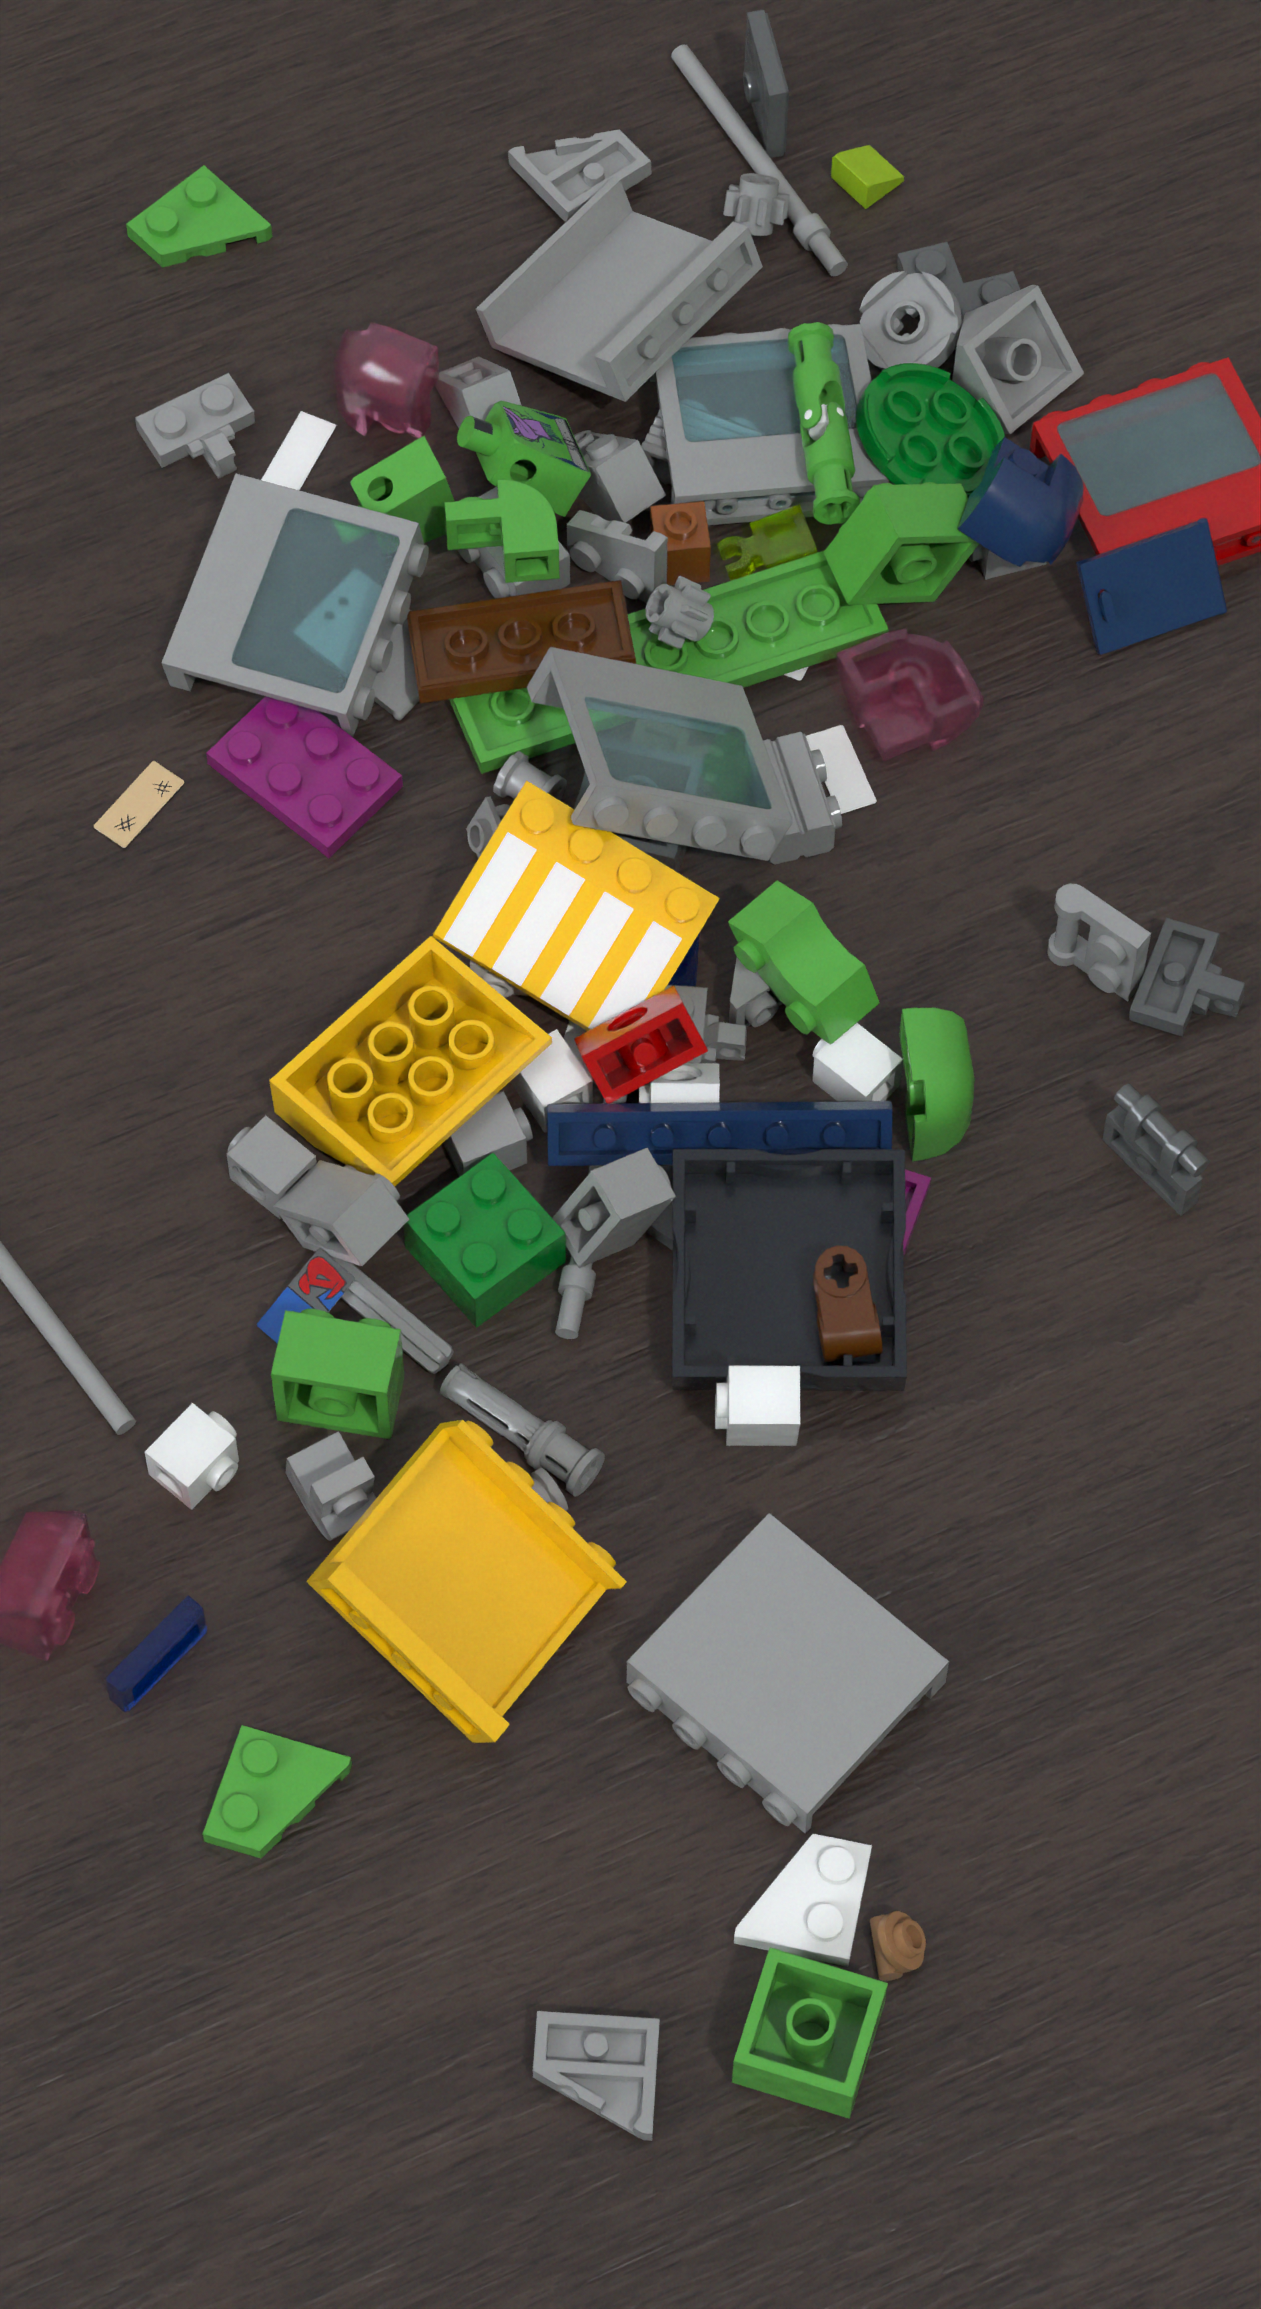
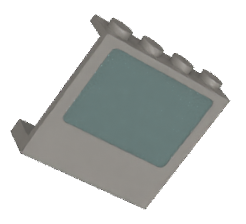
M829 324L828 326L833 329L834 346L831 349L832 359L839 366L845 414L855 465V474L851 478L853 492L859 496L861 503L864 495L873 485L889 483V479L876 467L868 456L857 430V404L862 393L872 381L861 324ZM779 328L767 332L742 334L723 333L718 336L690 338L650 377V382L656 381L672 482L671 504L704 501L708 525L814 517L813 501L816 499L814 485L808 480L800 430L801 422L792 379L796 363L795 357L789 351L787 343L790 329Z
M236 473L162 660V666L170 686L191 691L195 678L199 677L335 715L338 717L341 729L353 737L359 720H367L371 713L375 698V690L372 686L377 672H385L389 665L393 650V642L390 638L396 623L402 625L408 615L411 603V594L408 593L413 577H421L427 564L429 547L424 545L419 523Z
M554 647L548 649L530 680L527 690L531 702L564 708L590 785L571 815L573 825L769 861L793 823V819L743 686Z

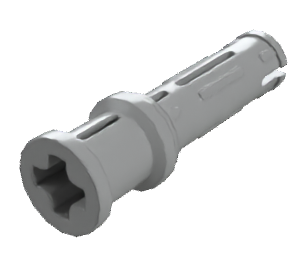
M462 1363L459 1366H455L443 1381L440 1388L442 1396L458 1404L485 1425L523 1450L524 1458L527 1459V1463L534 1469L543 1467L565 1482L566 1490L574 1497L582 1494L601 1470L605 1460L603 1452L597 1448L588 1450L565 1434L566 1427L560 1422H553L552 1420L544 1422L507 1395L482 1380Z

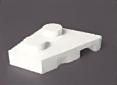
M812 1834L737 1925L734 1934V1944L768 1951L771 1947L804 1958L848 1967L872 1845Z

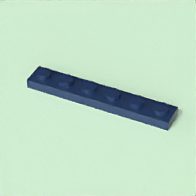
M891 1101L547 1104L548 1166L606 1165L645 1148H648L658 1165H673V1149H756L783 1155L806 1154L822 1149H892Z

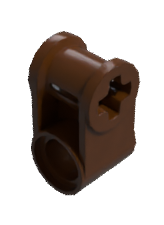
M836 1245L826 1249L819 1256L813 1273V1286L818 1309L816 1311L824 1362L843 1360V1355H852V1358L883 1353L878 1314L875 1303L872 1301L864 1258L855 1249L848 1246ZM834 1263H842V1268L845 1272H854L855 1274L849 1277L846 1288H838L835 1279H825V1276L831 1273Z

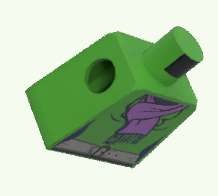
M501 400L494 404L485 420L474 416H467L459 427L457 434L458 445L476 452L486 478L491 484L497 487V480H513L527 484L539 491L548 500L554 513L563 517L566 516L591 476L567 419L561 416Z

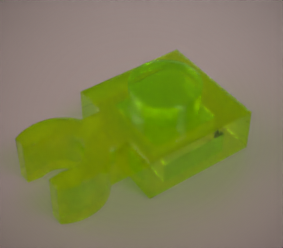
M800 504L749 523L753 533L751 537L745 539L739 536H730L717 544L722 560L733 556H741L737 562L725 566L730 581L753 574L756 567L762 565L769 569L818 553Z

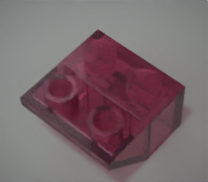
M76 1510L26 1512L0 1566L1 1644L48 1661L55 1644L63 1646L67 1641L75 1621V1613L71 1610L80 1592L83 1594L90 1592L100 1566V1562L95 1557V1540L91 1538L86 1514Z

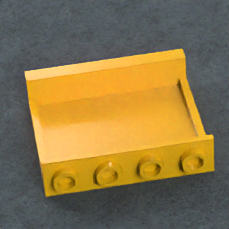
M457 1420L440 1423L306 1582L472 1743L496 1742L510 1725L502 1717L603 1593L608 1589H620L627 1581L613 1569L616 1562L605 1549L593 1542L587 1543L573 1529L575 1521L567 1511L553 1502L547 1503L532 1489L534 1481L523 1468L513 1462H505L491 1448L493 1440L485 1430L471 1421Z

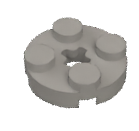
M905 271L895 272L878 281L863 298L859 311L863 313L860 324L862 326L867 358L880 370L903 363H918L938 368L954 351L963 323L961 320V308L954 293L934 275L922 272L923 274H908ZM908 313L913 318L920 315L918 328L912 334L906 333L902 336L898 334L904 327L901 322V318Z

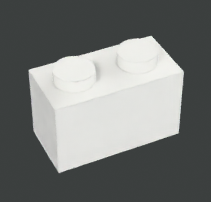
M729 1366L727 1383H716L715 1429H726V1446H796L800 1428V1366Z

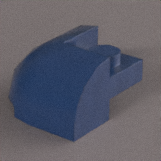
M1004 437L992 450L983 479L968 498L958 530L1000 558L1021 567L1026 561L1049 562L1051 565L1062 552L1073 533L1083 502V481L1076 467L1061 453L1048 466L1029 450L1019 447Z

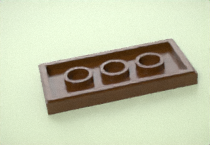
M621 580L409 611L407 615L420 704L527 688L550 647L636 664Z

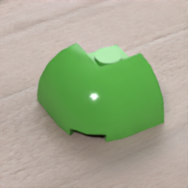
M939 1008L902 1009L899 1037L907 1082L904 1113L912 1161H920L943 1155L962 1140L971 1121L975 1077L967 1028L962 1017L953 1011Z

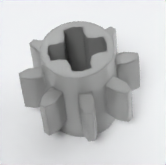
M754 173L743 174L740 177L739 186L731 184L729 190H726L723 215L735 216L734 222L747 226L751 235L767 236L772 234L773 224L783 225L784 219L787 218L790 195L778 193L779 180L774 177Z
M682 576L678 577L674 587L668 584L659 585L650 595L646 605V618L652 622L649 631L658 635L659 641L677 649L682 648L685 638L694 642L701 640L708 633L714 618L713 607L707 603L711 597L710 593L701 590V585Z

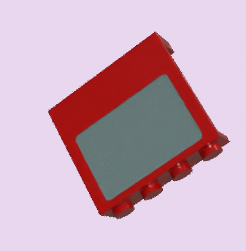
M1229 357L1212 363L1200 362L1191 366L1185 372L1164 379H1149L1135 389L1114 396L1110 394L1101 395L1087 405L1066 412L1054 411L1045 415L1039 421L1033 422L1029 451L1038 459L1047 456L1050 464L1061 453L1076 467L1083 481V502L1078 519L1096 555L1193 523L1200 518L1208 519L1218 566L1261 552V418Z

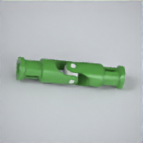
M820 322L804 323L793 328L788 333L787 343L788 349L794 355L796 363L792 379L801 422L800 430L807 477L815 488L816 499L813 501V515L820 523L827 525L843 524L847 522L859 506L860 499L853 492L851 478L855 474V465L845 414L839 366L832 359L831 349L834 346L833 329L826 324Z

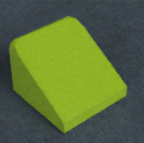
M870 145L842 151L832 157L831 178L865 209L904 182V176Z

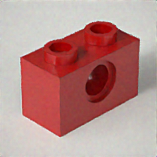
M675 986L660 992L574 1038L580 1055L607 1104L708 1052L701 1034Z

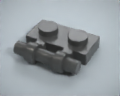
M1128 1083L1113 1098L1118 1106L1107 1114L1102 1140L1182 1216L1197 1204L1203 1180L1200 1174L1208 1167L1210 1160L1196 1148L1198 1141L1186 1129L1178 1131L1160 1113L1162 1106L1150 1095L1142 1096Z

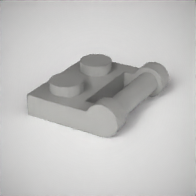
M1071 883L1063 885L1058 889L1055 897L1054 908L1058 914L1056 932L1051 935L1048 942L1047 954L1049 959L1059 966L1074 964L1087 973L1090 980L1099 989L1107 993L1114 992L1126 1001H1129L1137 992L1144 974L1151 933L1084 887ZM1080 919L1090 925L1088 941L1078 935Z

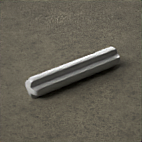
M332 1257L355 1277L354 1282L341 1296L343 1301L364 1318L382 1320L391 1325L392 1328L401 1329L402 1350L429 1373L436 1374L449 1363L454 1353L450 1344L353 1263Z

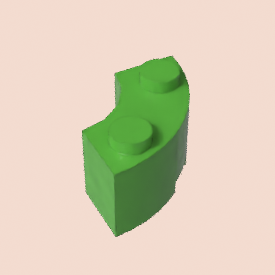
M778 880L728 921L738 941V944L734 946L737 958L749 971L753 973L758 972L769 988L787 1007L785 1008V1013L788 1019L801 1033L807 1035L813 1031L831 1045L880 1003L865 964L849 953L834 937L821 919L813 902Z

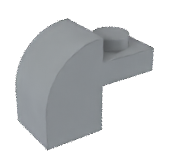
M339 1431L288 1457L286 1460L285 1473L314 1524L329 1541L348 1532L376 1499L372 1492L375 1476L364 1457L356 1461L354 1460Z

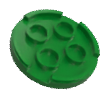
M903 363L882 370L862 393L856 410L858 434L872 462L895 485L923 484L926 482H934L936 484L961 483L969 498L970 494L979 486L983 479L992 450L1005 437L1004 430L995 412L983 397L977 401L964 388L949 379L951 373L925 364Z

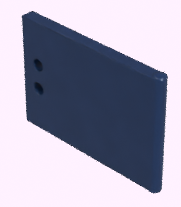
M1200 518L1193 523L1076 562L1096 652L1100 655L1227 612L1207 518ZM1104 590V591L1100 594V597H1098L1099 591Z

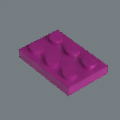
M267 696L206 753L208 765L327 858H330L403 787L402 775L322 713Z

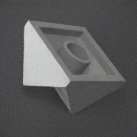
M1030 285L965 313L956 347L952 381L964 388L977 401L982 397L985 399L999 419L1004 434L1014 432L1084 374L1038 285Z

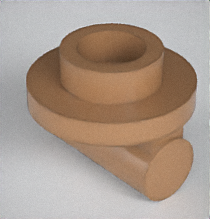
M900 1911L875 1916L870 1919L879 1980H895L901 1978L903 1973L910 1972L921 1966L924 1959L926 1939L922 1928L916 1921Z

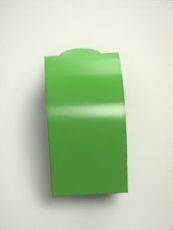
M497 480L498 498L482 499L479 497H467L460 501L444 502L448 550L502 546L505 583L560 579L556 517L548 500L533 487L513 480Z

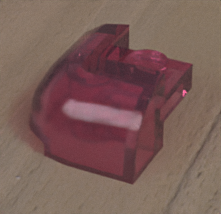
M372 322L367 330L350 331L346 329L334 360V375L338 411L348 426L365 436L375 420L392 432L399 434L407 433L417 438L423 437L431 425L430 392L439 379L438 347L390 327Z
M907 628L884 633L837 653L838 673L851 712L859 728H866L883 761L926 743L934 751L952 742L965 732L980 715L984 704V697L962 658L947 640L942 644L928 636L907 634Z

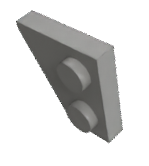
M620 129L595 133L589 138L572 137L555 140L556 149L525 154L524 146L514 147L508 151L509 165L565 222L612 177L620 179L626 191L652 174L651 160Z
M579 510L567 524V552L572 560L585 571H596L610 581L621 580L623 593L626 597L630 599L639 598L647 604L655 588L661 584H667L668 537L653 531L646 540L629 536L632 532L629 524L617 520L608 521L599 515Z
M537 2011L533 2078L636 2137L652 2141L660 2019Z

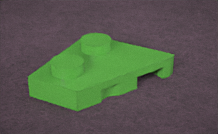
M205 165L126 224L128 237L162 268L187 262L193 256L202 255L207 257L226 252L227 243L255 237L257 244L267 242L272 238L271 224Z
M242 1725L203 1831L204 1842L260 1859L263 1858L282 1839L283 1832L290 1825L299 1823L315 1807V1800L338 1778L342 1781L350 1773L352 1767L351 1757Z

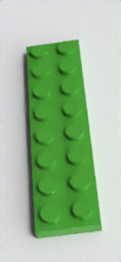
M824 551L704 589L703 591L711 595L707 603L711 604L714 610L712 625L708 633L699 641L694 642L685 638L681 649L659 641V636L649 631L652 622L646 618V609L627 614L636 664L741 685L743 688L888 641L889 632L877 604H847L827 562ZM527 688L449 699L481 774L503 767L509 757L518 751L527 755L529 759L576 743L564 708L531 702ZM590 714L597 736L634 724V722Z

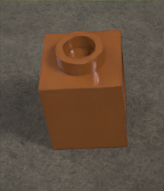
M704 501L650 506V535L655 531L668 537L667 584L675 585L679 576L695 583L710 582L711 545Z

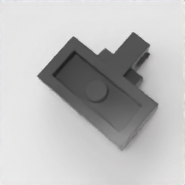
M1166 917L1131 1005L1129 1020L1183 1037L1192 1011L1195 1014L1206 1015L1209 1009L1211 1012L1237 1017L1244 999L1245 983L1222 976V968L1212 964L1219 945V933Z

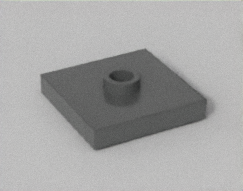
M765 10L746 12L745 63L743 72L745 96L747 102L752 104L763 149L770 158L784 156L787 139L788 86L768 13H765Z

